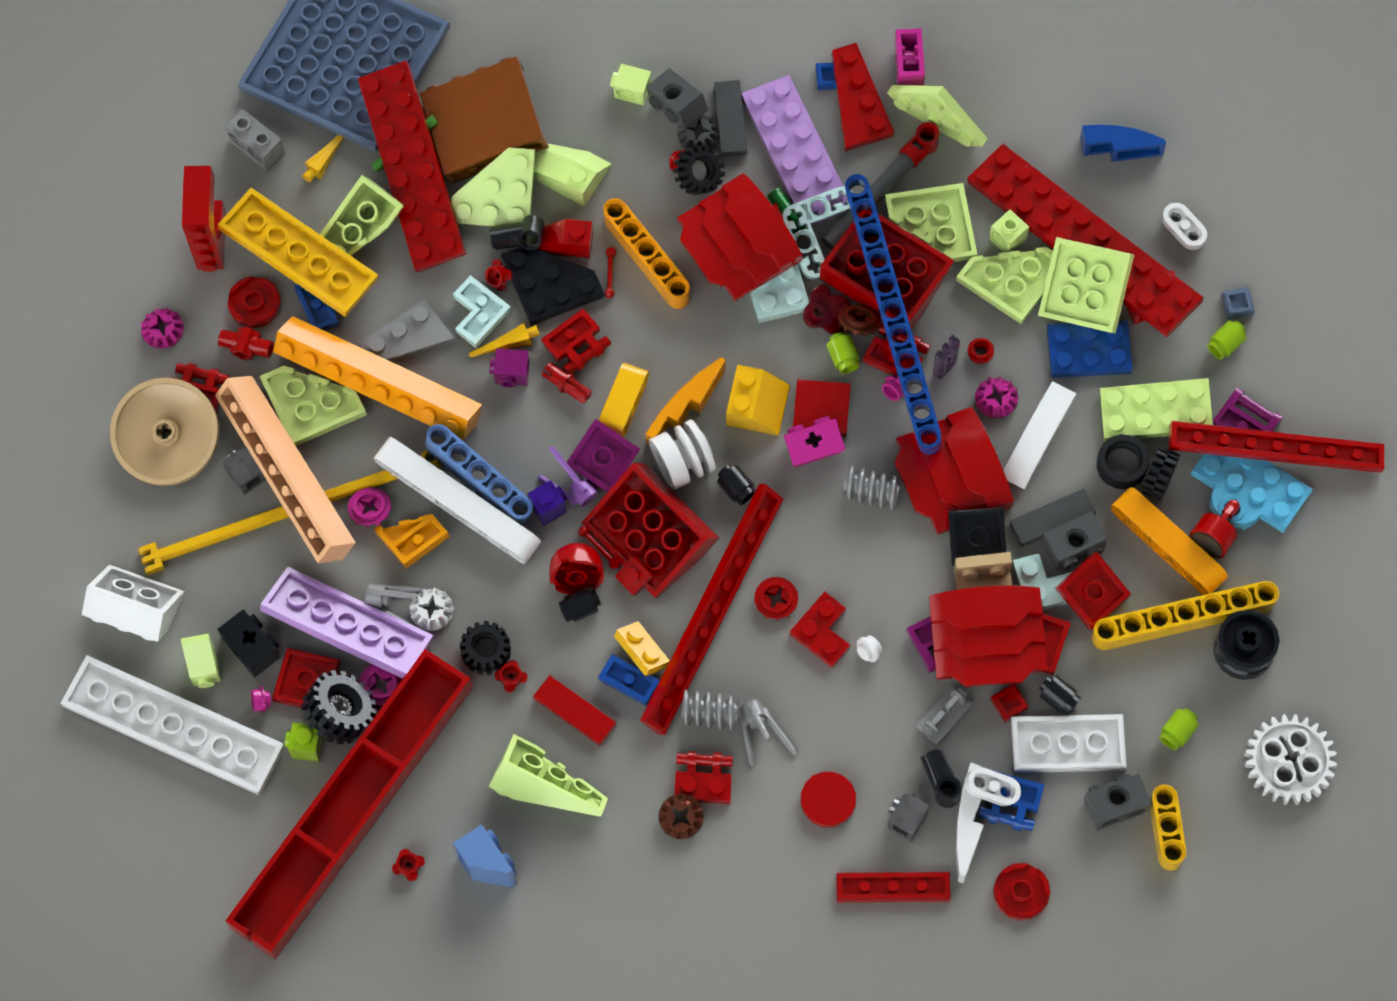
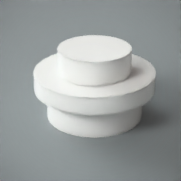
M868 635L857 640V653L863 660L875 662L879 659L882 647L876 638Z

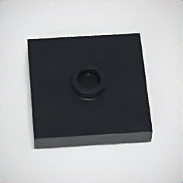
M1003 507L948 511L952 566L955 564V558L1006 552Z

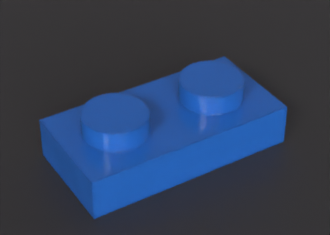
M300 285L294 286L298 299L311 325L324 331L339 325L333 308Z
M613 654L598 676L599 681L645 706L648 705L660 681L652 675L645 677L639 668Z

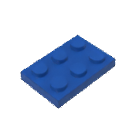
M1128 320L1118 321L1116 334L1071 323L1047 324L1051 378L1132 374Z

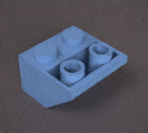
M481 824L453 843L457 858L472 880L507 887L516 885L514 877L517 874L514 868L515 864L507 852L501 854L500 842L491 829L486 831Z

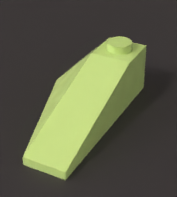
M548 144L549 148L536 152L533 179L583 207L587 204L612 166L611 163L591 152Z
M361 175L320 235L352 256L387 230L404 208V205L374 181Z
M513 734L491 779L490 788L494 789L498 794L513 800L601 817L608 800L606 796L583 779H573L565 771L567 767L560 762L556 765L544 757L546 752L543 749Z

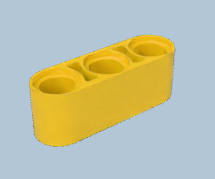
M623 363L598 420L623 438H625L646 387L649 371Z
M1162 784L1156 787L1152 793L1150 813L1159 864L1162 868L1173 871L1178 869L1184 861L1186 844L1177 792L1172 786ZM1164 795L1169 798L1171 803L1169 805H1161L1156 797ZM1168 822L1174 826L1175 831L1167 833L1161 828V824ZM1165 851H1176L1179 855V859H1168L1165 854Z

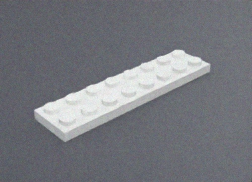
M86 655L60 703L62 707L259 796L285 748L283 743L88 655Z

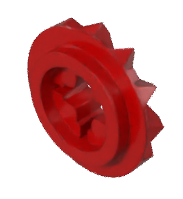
M771 577L762 581L756 588L754 595L757 611L763 614L765 618H772L777 621L781 618L789 617L796 610L798 603V592L795 586L789 580L781 577ZM782 590L781 600L784 603L777 602L772 608V599L768 596H776Z

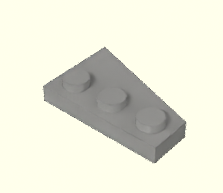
M423 299L359 343V347L390 362L406 358L407 355L419 351L426 352L432 350V347L444 343L448 345L456 342V340Z

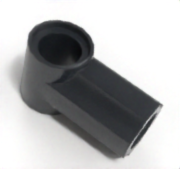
M529 215L522 222L491 226L492 246L496 250L519 246L528 250L537 249L542 243L545 223L540 217Z
M935 749L929 751L921 757V762L935 792V800L938 805L944 808L954 807L960 799L961 783L955 777L944 750ZM949 787L955 791V794L946 796L942 794L941 790Z

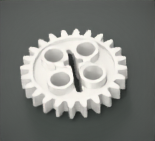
M1285 714L1282 715L1280 722L1275 717H1271L1270 726L1262 722L1260 725L1262 732L1254 730L1252 734L1254 739H1249L1247 742V746L1251 749L1246 750L1244 756L1251 760L1246 761L1244 766L1246 768H1253L1248 774V778L1258 779L1254 788L1263 786L1265 788L1262 793L1263 796L1269 792L1273 793V802L1281 796L1283 797L1284 805H1287L1290 798H1293L1294 803L1298 805L1301 797L1308 803L1311 800V793L1319 797L1322 793L1320 788L1327 789L1329 786L1327 780H1332L1335 775L1330 770L1335 769L1337 766L1336 762L1331 761V759L1335 758L1337 752L1328 751L1333 745V741H1324L1323 739L1327 731L1316 732L1319 724L1316 723L1312 727L1308 726L1309 719L1307 717L1302 723L1298 722L1296 714L1291 721H1288ZM1280 737L1284 739L1285 747L1279 740ZM1298 737L1302 739L1304 746L1297 747L1293 745L1291 738ZM1273 747L1278 751L1279 755L1276 757L1269 756L1265 748ZM1287 755H1288V757H1289L1290 759H1293V758L1296 759L1294 765H1293V762H1292L1291 760H1288V761L1285 760V758H1286ZM1305 762L1312 763L1316 771L1308 772L1303 768L1302 764ZM1284 772L1288 774L1290 781H1280L1277 773ZM1296 772L1298 776L1302 779V782H1299L1297 780Z

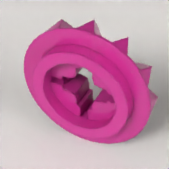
M168 307L166 309L156 308L152 313H146V318L141 322L142 337L147 344L154 348H169L175 345L183 335L184 324L177 312L170 310ZM159 320L165 325H169L165 327V336H163L159 329H155L159 327Z
M1001 376L999 378L989 377L983 383L980 382L975 393V402L978 409L984 415L991 418H1003L1015 410L1018 403V391L1011 381L1004 380ZM993 389L998 394H1003L1000 405L996 399H990L993 395Z
M378 488L361 489L348 502L350 519L354 520L357 526L361 524L367 528L374 524L379 526L381 521L388 519V514L392 510L389 496ZM374 505L376 511L370 510L366 513L364 506L371 507Z
M372 664L362 672L359 683L363 681L366 684L364 689L366 691L370 689L373 694L370 699H375L376 705L381 707L402 681V678ZM376 676L383 682L389 681L386 684L387 693H384L380 688L374 689L377 686Z

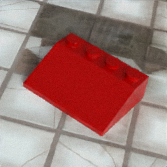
M862 210L858 216L860 218H868L871 212ZM878 214L912 330L924 314L954 264V260ZM853 221L821 264L820 280L860 305L874 310L880 316ZM868 235L865 238V241L868 243H874L879 239V237L876 235ZM877 259L872 263V266L881 268L886 262L882 259ZM883 284L879 288L883 293H888L893 289L889 284ZM890 309L886 315L890 318H895L900 314V311Z
M633 463L581 522L615 558L620 559L623 566L631 557H637L651 571L654 577L645 588L654 598H658L694 566L719 539L646 463Z

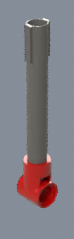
M931 122L920 124L916 129V134L899 151L898 158L870 186L875 206L911 167L916 168L928 154H932L937 150L940 132L935 124ZM931 136L933 140L924 141L922 137ZM850 208L842 217L839 216L820 236V239L828 248L833 249L852 224L853 218Z

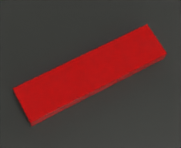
M950 872L836 873L837 903L950 902Z

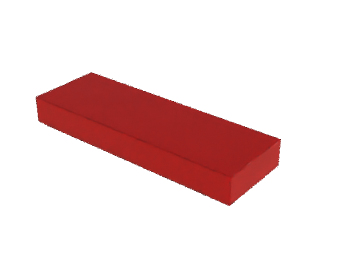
M550 675L533 696L535 701L598 746H601L617 725L613 719Z

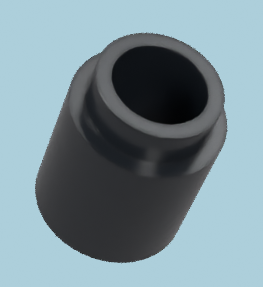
M729 464L719 471L717 483L733 502L743 505L752 499L756 491L753 488L754 483L738 465L731 466Z
M588 587L563 597L564 600L558 602L566 622L572 620L576 622L598 612L597 606L601 605L595 589L590 591Z
M1058 675L1054 678L1048 676L1038 688L1042 691L1039 697L1059 713L1063 711L1066 715L1072 711L1081 699L1076 694L1078 691Z

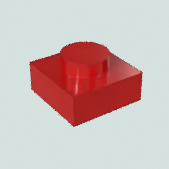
M631 557L614 577L633 596H636L654 575L637 557Z

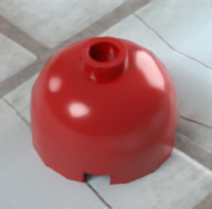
M571 543L559 548L553 554L549 566V581L555 585V590L569 595L585 587H593V590H596L603 583L604 566L600 555L591 546L582 543Z

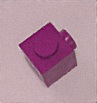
M496 349L495 358L490 359L489 368L490 374H494L495 384H500L507 388L515 387V385L527 386L530 365L529 352L525 350Z

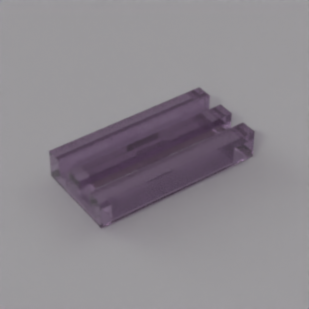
M954 335L949 338L948 344L945 342L942 346V352L938 350L935 354L933 375L939 380L943 379L957 363L960 340Z

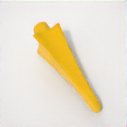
M337 135L324 148L305 162L307 170L302 175L305 181L310 183L314 177L321 180L335 152L344 140L342 136Z
M522 323L496 340L471 351L469 357L473 358L496 352V349H511L532 345L531 338L540 335L537 325L526 329L525 324Z

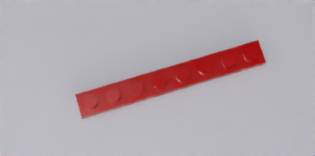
M1171 421L1169 424V450L1376 473L1384 471V444L1179 421Z

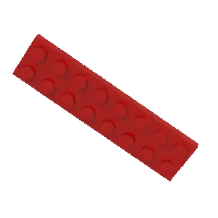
M405 60L358 78L392 196L404 205L398 216L415 271L421 272L467 255L409 63Z

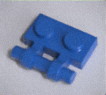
M1000 773L1015 779L1020 785V798L1014 804L1009 805L1010 807L1018 808L1017 814L1012 815L1001 812V806L993 803L991 809L980 806L978 817L988 819V823L996 824L999 822L1013 826L1014 830L1021 831V829L1033 831L1035 820L1024 818L1026 811L1038 812L1045 784ZM1001 788V790H1000L1001 795L1004 796V797H1006V796H1007V791H1006V789Z

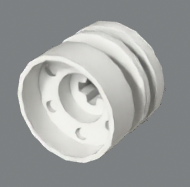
M692 419L684 422L685 431L680 425L674 427L675 441L667 432L649 439V446L655 462L672 490L690 483L689 469L698 478L704 476L702 467L707 473L716 470L708 440Z

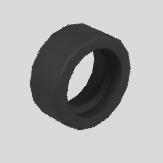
M1120 434L1109 438L1103 443L1098 453L1096 468L1100 478L1107 485L1116 489H1128L1129 487H1135L1143 481L1149 468L1150 455L1147 447L1139 439L1131 435ZM1118 448L1134 452L1139 459L1137 471L1128 476L1112 472L1107 464L1109 453Z

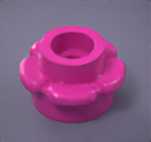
M888 376L882 386V391L888 399L898 401L903 396L898 376Z
M260 686L259 689L251 690L253 712L261 711V713H265L266 708L271 707L270 692L264 691L263 686Z

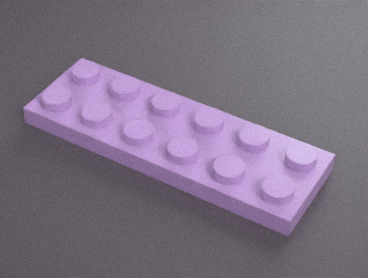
M790 75L741 93L742 101L792 204L843 186ZM839 193V197L830 201L831 211H834L832 206L836 203L842 202L843 206H846L847 197ZM815 201L811 204V211L819 216L824 213L825 207L821 202ZM837 214V215H834V216H832V217H829V218H826V219H824V220H821V221H819V222L813 223V224H811V226H812V225H815V224H817V223L823 222V221H825V220H828V219H830V218H833V217H835V216H838V215H840V214Z
M290 567L285 569L260 604L261 612L402 679L424 649H428L433 641L432 634Z

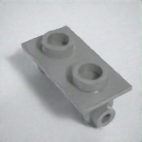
M951 686L915 727L937 745L973 704L965 698L967 696L965 691L961 688L955 690Z

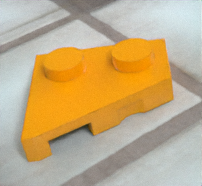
M433 514L420 516L415 520L399 521V525L384 529L383 526L374 528L376 535L405 569L450 537L447 530Z

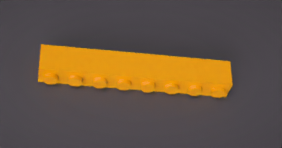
M294 316L277 331L273 353L429 426L436 424L444 425L462 441L477 426L482 404Z

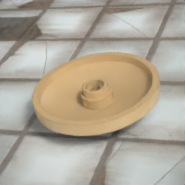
M174 378L151 379L131 389L118 403L110 424L111 446L118 462L136 479L155 486L179 485L196 477L212 460L219 442V421L209 399L192 384ZM168 430L172 431L171 435L164 439V433Z

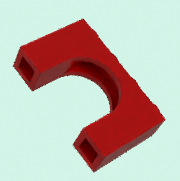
M184 166L182 228L197 270L214 272L217 269H224L225 234L218 230V223L226 216V210L222 200H214L215 177L211 166Z

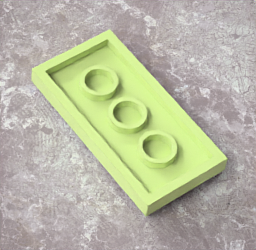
M1209 378L1100 388L1104 442L1120 434L1131 435L1137 439L1169 436V424L1171 421L1213 425Z

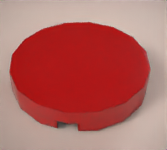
M251 276L238 281L230 289L228 295V310L232 318L241 326L249 328H259L271 323L277 317L281 308V298L275 284L263 277L254 278Z
M821 772L813 775L805 782L801 791V808L804 814L813 824L822 828H834L844 823L852 816L856 807V792L852 783L845 776L836 772Z
M1012 864L1004 868L996 878L993 888L994 901L999 910L1010 918L1016 920L1032 919L1041 914L1048 904L1050 897L1049 881L1041 870L1036 869L1030 864Z

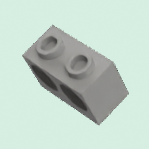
M243 109L225 126L228 140L266 171L285 154L282 140Z

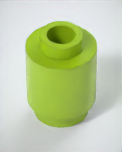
M1227 321L1209 338L1210 342L1207 344L1209 352L1219 360L1225 357L1228 358L1247 340L1246 329L1237 321Z
M844 332L832 335L826 346L835 369L839 370L840 374H848L857 370L860 367V356L852 336L849 334L845 335Z
M1187 708L1183 710L1176 709L1162 727L1161 735L1159 736L1160 741L1175 751L1179 747H1184L1199 727L1196 714Z

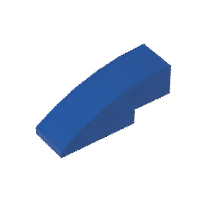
M1083 125L1080 135L1083 156L1110 153L1111 162L1163 156L1166 146L1165 139L1135 128L1118 125Z

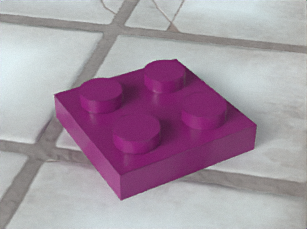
M595 419L566 462L572 470L607 493L626 472L640 451V448Z

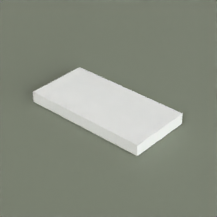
M1123 714L1011 717L1014 773L1126 771Z

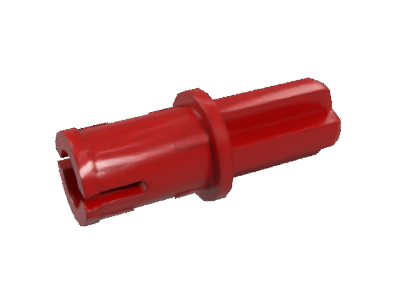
M552 362L546 365L544 369L548 372L542 371V377L559 387L561 393L566 392L582 404H585L590 399L591 390L575 380L573 374L565 373Z

